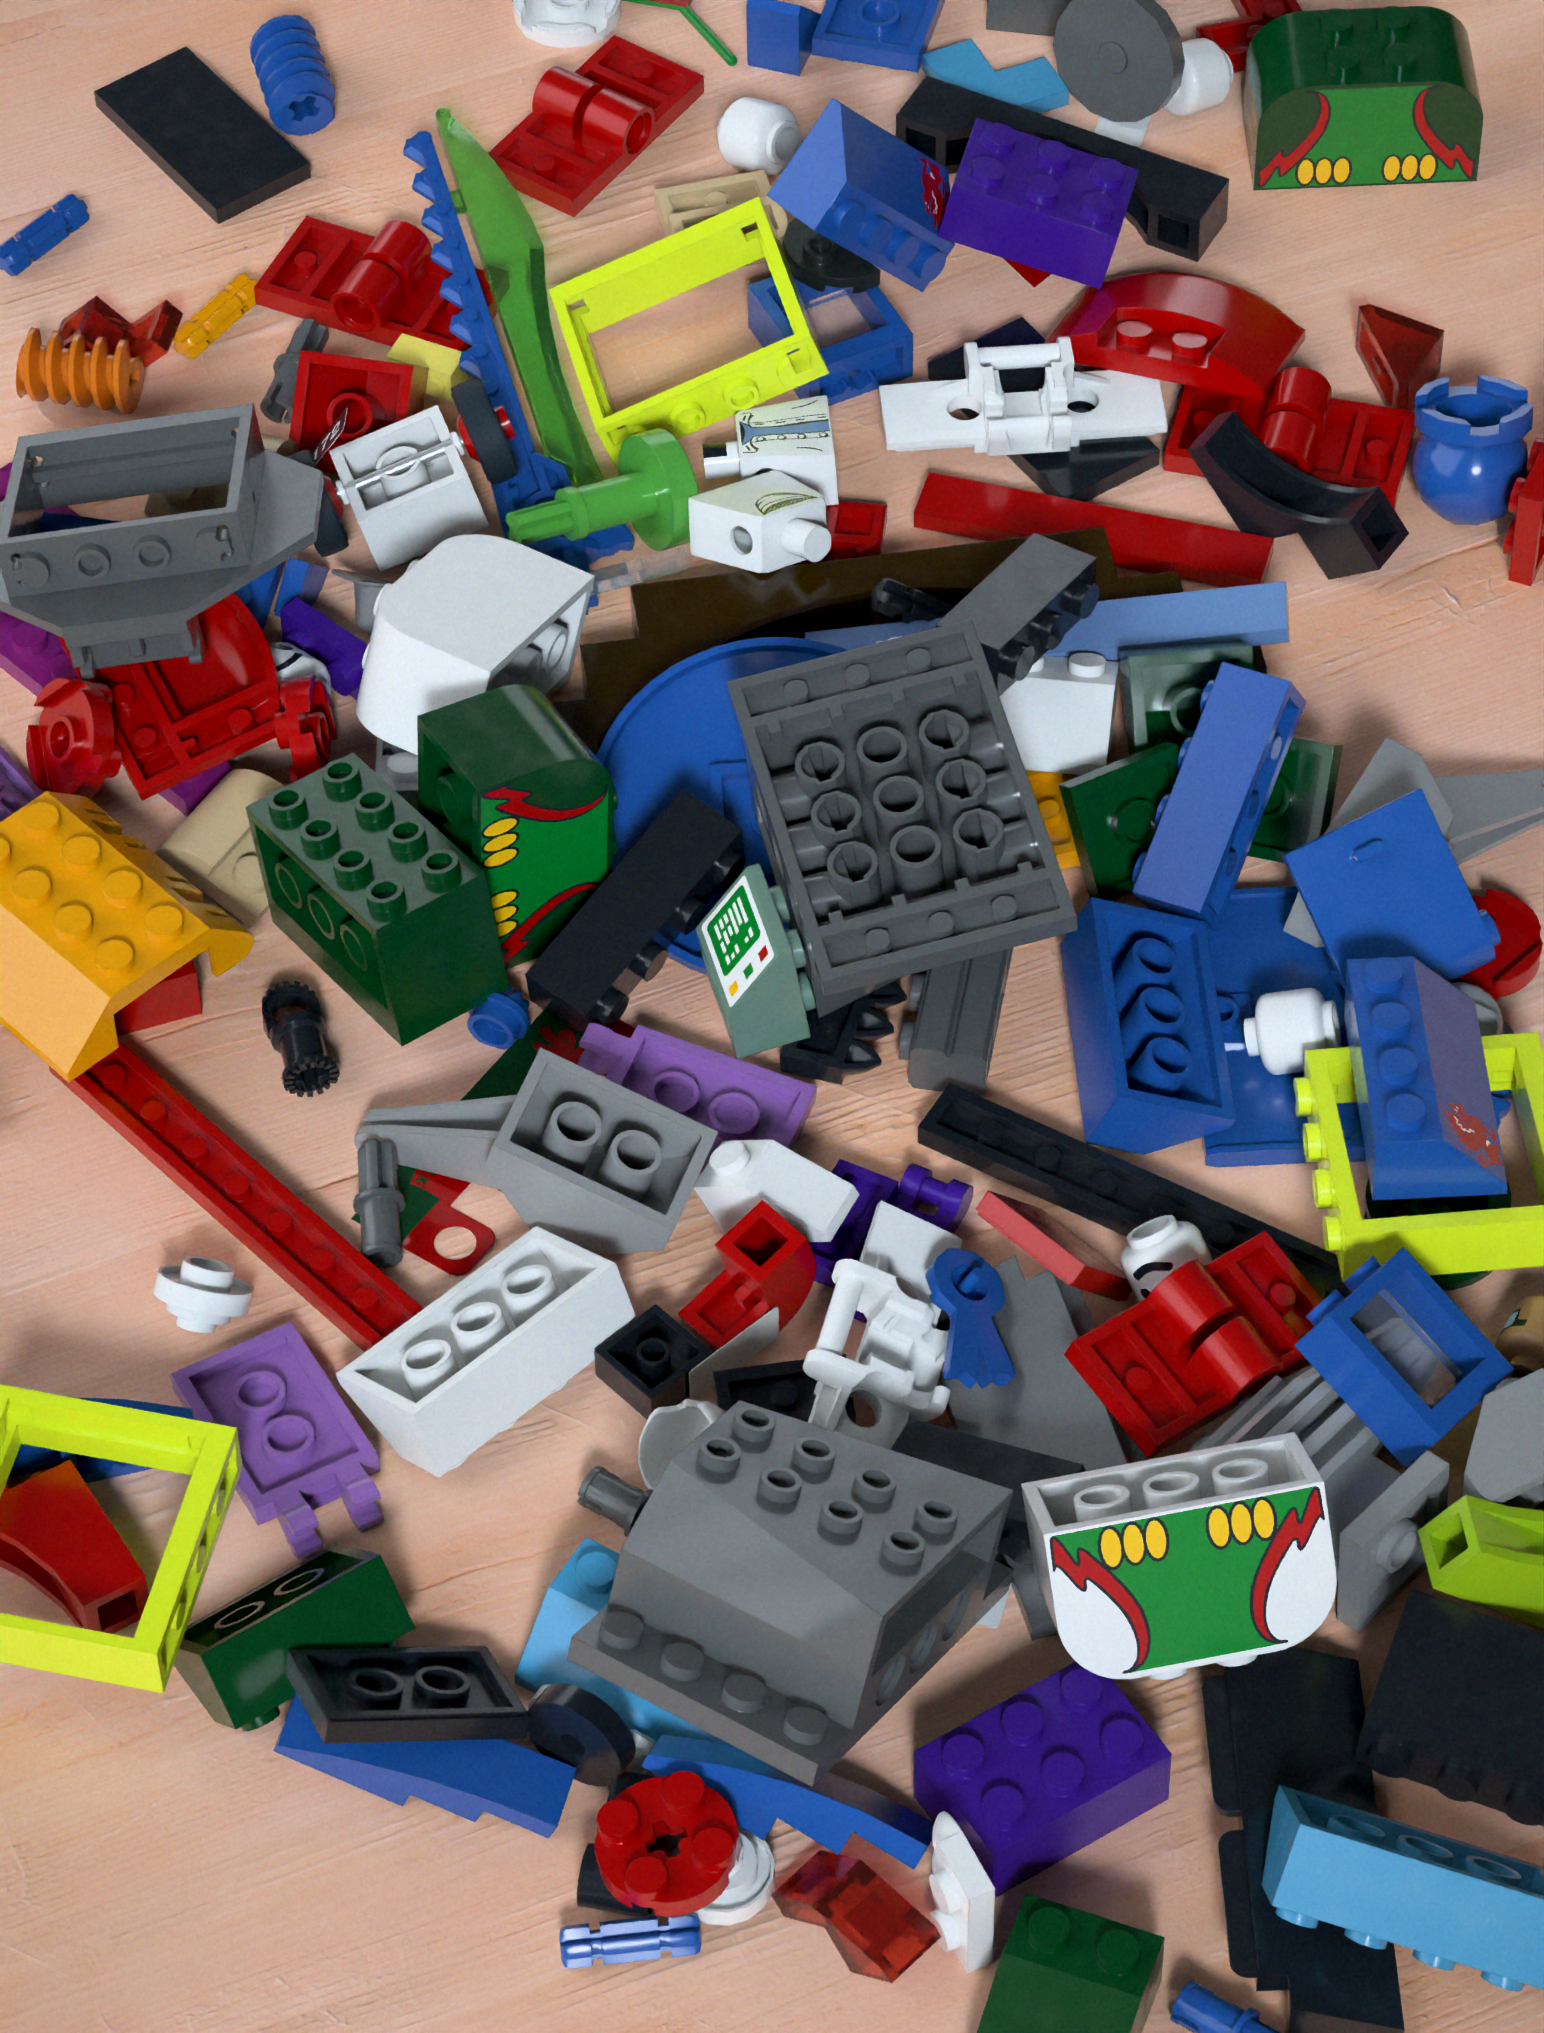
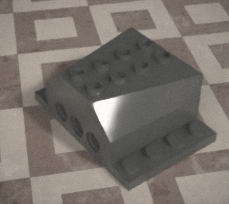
M972 619L727 681L730 702L745 746L756 822L776 885H780L790 917V922H788L790 929L796 928L804 950L807 966H803V970L806 972L813 992L818 1018L903 976L1078 931L1077 915Z
M739 1400L669 1461L621 1547L608 1605L571 1637L567 1660L813 1787L1008 1592L1014 1570L995 1561V1556L1014 1490Z

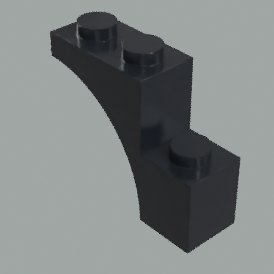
M1235 411L1218 414L1187 449L1241 532L1271 538L1299 533L1328 580L1380 570L1409 535L1408 530L1380 486L1369 488L1340 486L1314 478L1296 469L1263 445L1246 427Z

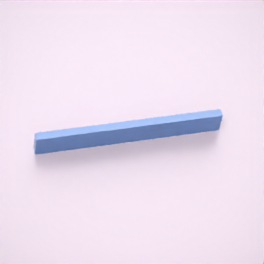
M1286 581L1098 601L1091 615L1086 619L1081 618L1064 635L1061 643L1055 649H1049L1045 656L1069 658L1076 653H1094L1103 656L1106 661L1119 660V651L1233 640H1242L1252 646L1290 642L1289 601ZM936 618L930 622L917 620L909 624L898 622L805 632V639L833 644L847 650L875 644L876 641H887L892 637L907 636L934 629L942 618Z

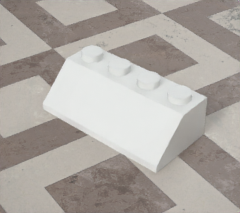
M1076 653L1069 658L1045 656L1044 654L1032 665L1029 673L1023 680L1016 681L1000 696L1025 770L1084 775L1108 765L1115 730L1120 662L1106 661L1103 656L1094 653Z
M535 1226L336 1373V1376L342 1388L401 1458L440 1478L448 1471L462 1465L469 1455L498 1433L511 1428L519 1417L547 1396L561 1390L568 1383V1380L595 1361V1349L637 1317L616 1263Z

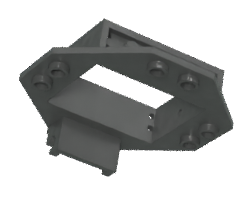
M254 403L19 436L5 499L0 502V611L64 638L66 647L69 649L73 667H80L82 679L95 678L96 669L185 656H189L190 664L203 663L206 647L198 614L316 542L324 486L322 471L264 449ZM36 456L41 457L43 460L37 461ZM229 483L226 507L39 533L43 512L47 508ZM219 525H226L228 528H227V529H221V528H219L218 526H219Z

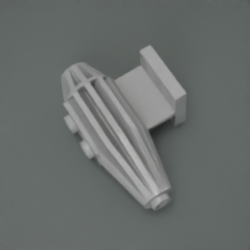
M1390 1320L1364 1335L1418 1394L1434 1370L1435 1361L1397 1320ZM1310 1365L1285 1380L1276 1375L1257 1393L1250 1392L1245 1395L1235 1407L1232 1416L1213 1434L1210 1432L1203 1434L1194 1443L1190 1452L1292 1432L1296 1433L1324 1481L1338 1581L1337 1619L1359 1633L1427 1568L1418 1530L1447 1509L1449 1463L1427 1450L1402 1474L1378 1459L1377 1455L1384 1444L1318 1371Z

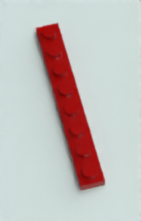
M119 1040V1048L71 1082H67L49 1066L50 1072L364 1352L424 1309Z

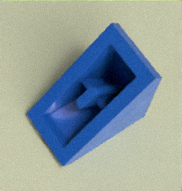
M747 0L748 65L800 76L812 53V36L821 14L800 5L777 0Z

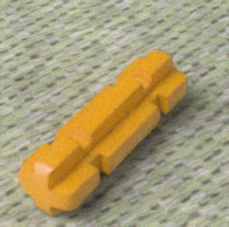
M245 273L238 274L225 286L226 290H220L190 317L193 323L190 320H186L173 332L172 339L175 343L173 345L175 351L178 354H183L188 359L197 358L210 346L207 341L214 343L244 315L242 311L248 312L256 305L254 286L258 281L251 279Z

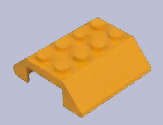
M46 791L0 822V1023L67 1082H71L119 1048L114 1022V1014L202 952L209 953L212 974L218 978L248 955L254 944V937L252 933L235 919L228 917L229 914L217 905L213 906L212 904L204 903L203 893L198 888L191 885L186 878L156 853L147 849V846L138 838L123 835L121 833L123 830L122 825L114 818L108 816L90 798Z

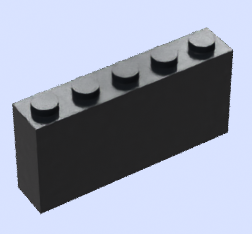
M1411 1589L1364 1719L1353 1760L1370 1766L1374 1771L1390 1778L1403 1777L1437 1789L1449 1799L1460 1802L1472 1801L1506 1813L1508 1817L1518 1823L1530 1826L1541 1825L1544 1827V1634Z

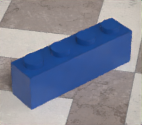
M1222 662L1216 679L1210 680L1205 686L1200 701V712L1202 715L1193 737L1190 736L1184 741L1179 752L1177 764L1179 774L1171 794H1166L1158 805L1155 816L1157 830L1148 852L1144 851L1139 856L1134 867L1132 877L1134 889L1132 893L1148 909L1205 921L1207 929L1218 931L1307 703L1291 681Z

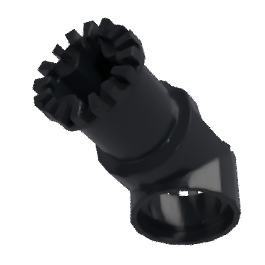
M283 981V986L280 987L279 984L273 985L274 989H268L266 997L263 996L264 1032L268 1039H270L274 1050L282 1056L285 1069L282 1072L281 1079L285 1090H289L290 1094L297 1093L298 1097H303L305 1092L307 1097H313V1091L317 1090L319 1095L324 1093L323 1087L328 1090L331 1087L330 1083L335 1084L338 1081L337 1077H339L340 1072L335 1059L328 1057L324 1044L327 1028L314 990L310 991L309 986L306 984L302 987L300 982L294 981V985H289V981ZM286 1006H298L306 1010V1012H296L284 1016L280 1021L274 1018V1014Z

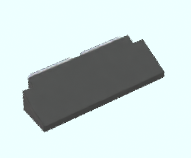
M1016 1255L992 1267L1000 1276L1005 1297L1003 1307L992 1317V1321L1014 1367L1015 1377L1005 1387L991 1382L986 1388L981 1389L978 1382H976L969 1389L958 1378L952 1380L944 1379L943 1363L937 1386H945L951 1391L946 1410L953 1429L1083 1464L1086 1471L1148 1460L1114 1416L1108 1413L1106 1406L1064 1356L1073 1340L1096 1328L1081 1289L1071 1287L1061 1279L1056 1280L1054 1274L1049 1270L1025 1281ZM941 1309L936 1329L947 1331L949 1330L950 1319L948 1314ZM1000 1553L1004 1565L1014 1570L1011 1586L1031 1640L1057 1635V1629L1037 1585L1034 1566L1020 1564L1007 1555Z

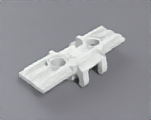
M1069 336L1057 337L1056 343L981 348L977 347V342L964 343L965 379L879 386L887 450H896L897 452L973 447L974 453L986 452L988 456L1070 451V447L1079 446L1080 440L1151 436L1156 433L1167 432L1168 427L1160 381L1158 379L1113 370L1075 372L1074 356ZM1045 367V381L1042 389L1004 393L1002 390L998 370ZM1075 401H1085L1091 403L1096 408L1089 412L1078 413L1068 409L1067 405ZM965 408L976 411L979 416L971 420H959L952 417L950 413L954 410Z
M882 1200L877 1204L860 1260L841 1259L835 1264L831 1277L836 1286L816 1348L807 1352L803 1363L804 1372L818 1381L813 1393L816 1394V1398L808 1423L891 1449L910 1418L928 1422L945 1412L951 1391L945 1386H937V1382L945 1360L949 1330L936 1329L941 1309L930 1301L932 1292L926 1281L925 1274L935 1259L946 1249H960L963 1239ZM857 1310L865 1315L867 1323L860 1346L857 1349L855 1361L843 1357L842 1353ZM849 1397L860 1398L871 1406L875 1416L873 1427H861L850 1420L845 1409Z

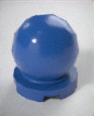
M1478 375L1477 386L1462 385L1449 387L1450 377L1439 378L1424 384L1416 392L1414 425L1423 435L1417 441L1412 462V472L1421 500L1434 513L1455 525H1480L1502 518L1508 512L1509 499L1516 479L1518 477L1527 479L1529 472H1527L1529 458L1527 444L1523 440V437L1532 429L1533 403L1529 404L1527 402L1528 390L1510 380L1487 375Z

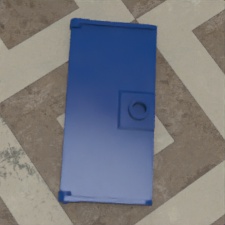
M1296 886L1234 889L1218 931L1207 929L1236 1121L1230 1129L1202 1137L1206 1166L1219 1168L1307 1163L1303 1148V1124L1308 1123L1307 1116H1296V1096L1293 1087V1079L1304 1077V1072L1273 1075L1264 1067L1260 1055L1250 1057L1247 1052L1244 1036V1019L1255 1017L1256 1004L1261 995L1302 988L1317 989L1325 1001L1334 1000L1340 1024L1341 1047H1349L1344 1018L1345 1011L1335 994L1330 979V972L1335 968L1325 947L1316 948L1283 931L1299 892ZM1339 1103L1337 1108L1349 1162L1366 1161L1358 1103Z

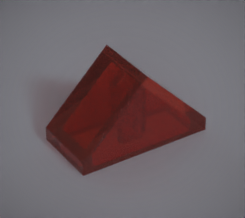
M1372 304L1359 306L1355 349L1385 407L1414 411L1416 392L1424 384L1434 381L1440 373L1444 330Z

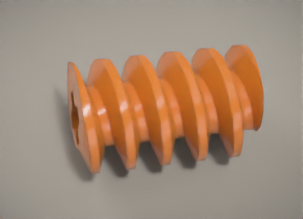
M31 327L18 356L16 369L17 394L20 398L28 394L32 401L41 402L50 396L54 404L66 405L72 399L76 407L88 408L94 402L99 410L110 411L117 406L121 413L132 414L137 408L142 393L145 374L144 360L140 354L136 358L131 357L128 340L120 339L114 355L108 353L106 337L98 336L92 351L89 352L86 351L84 334L75 333L70 347L67 349L64 348L61 331L53 330L47 346L42 345L40 329Z

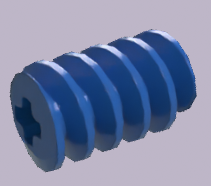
M298 15L279 16L261 25L253 35L249 48L251 61L255 66V73L259 79L265 103L269 108L270 119L279 130L288 135L303 136L314 134L325 128L334 119L335 107L333 101L335 99V88L330 81V73L325 66V58L321 53L319 41L316 39L314 27L309 20Z

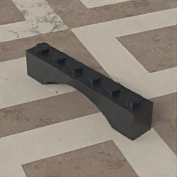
M927 75L896 114V137L948 169V174L958 172L976 117L993 123H1003L1014 130L1045 140L1058 141L1067 147L1101 158H1111L1123 165L1138 169L1139 172L1125 218L1136 228L1147 245L1196 262L1200 260L1227 221L1229 179Z

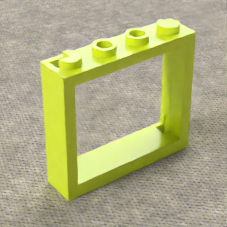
M759 196L548 289L595 431L615 467L618 466V456L622 442L628 436L661 428L667 430L678 440L731 417L741 410H747L829 374L779 237ZM755 222L757 223L758 229L744 234L742 228ZM765 257L794 334L615 413L589 334ZM581 299L584 300L586 305L572 310L570 304ZM798 348L800 349V350H798V351H796V352L791 353V354L788 355L789 352L794 351V350H796V349H798Z
M1538 1032L1481 1036L1490 1090H1511L1540 1205L1362 1220L1337 1108L1339 1103L1357 1102L1349 1047L1305 1050L1304 1077L1293 1079L1296 1096L1295 1112L1297 1117L1307 1116L1308 1123L1303 1124V1148L1306 1162H1317L1318 1169H1314L1312 1174L1316 1209H1327L1328 1216H1324L1322 1222L1325 1251L1336 1250L1343 1282L1373 1255L1383 1265L1402 1247L1410 1253L1429 1275L1544 1266V1052Z
M0 1384V1498L21 1444L192 1475L134 1638L0 1613V1662L164 1694L243 1468L237 1427Z

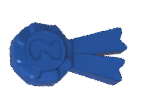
M948 1248L935 1259L925 1274L926 1281L932 1292L930 1301L945 1311L950 1319L943 1377L947 1380L958 1378L969 1389L976 1382H978L981 1389L986 1388L991 1382L1005 1387L1015 1377V1370L992 1321V1317L1005 1303L1000 1276L977 1253L958 1248Z

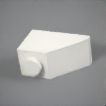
M774 1140L722 1141L720 1146L711 1154L709 1163L693 1187L724 1235L763 1200L804 1235L809 1242H831L860 1195L851 1183Z

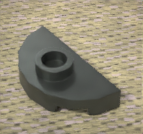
M796 217L788 224L783 238V249L792 275L799 282L821 292H825V286L836 288L852 287V294L861 293L880 285L881 270L870 262L815 232Z

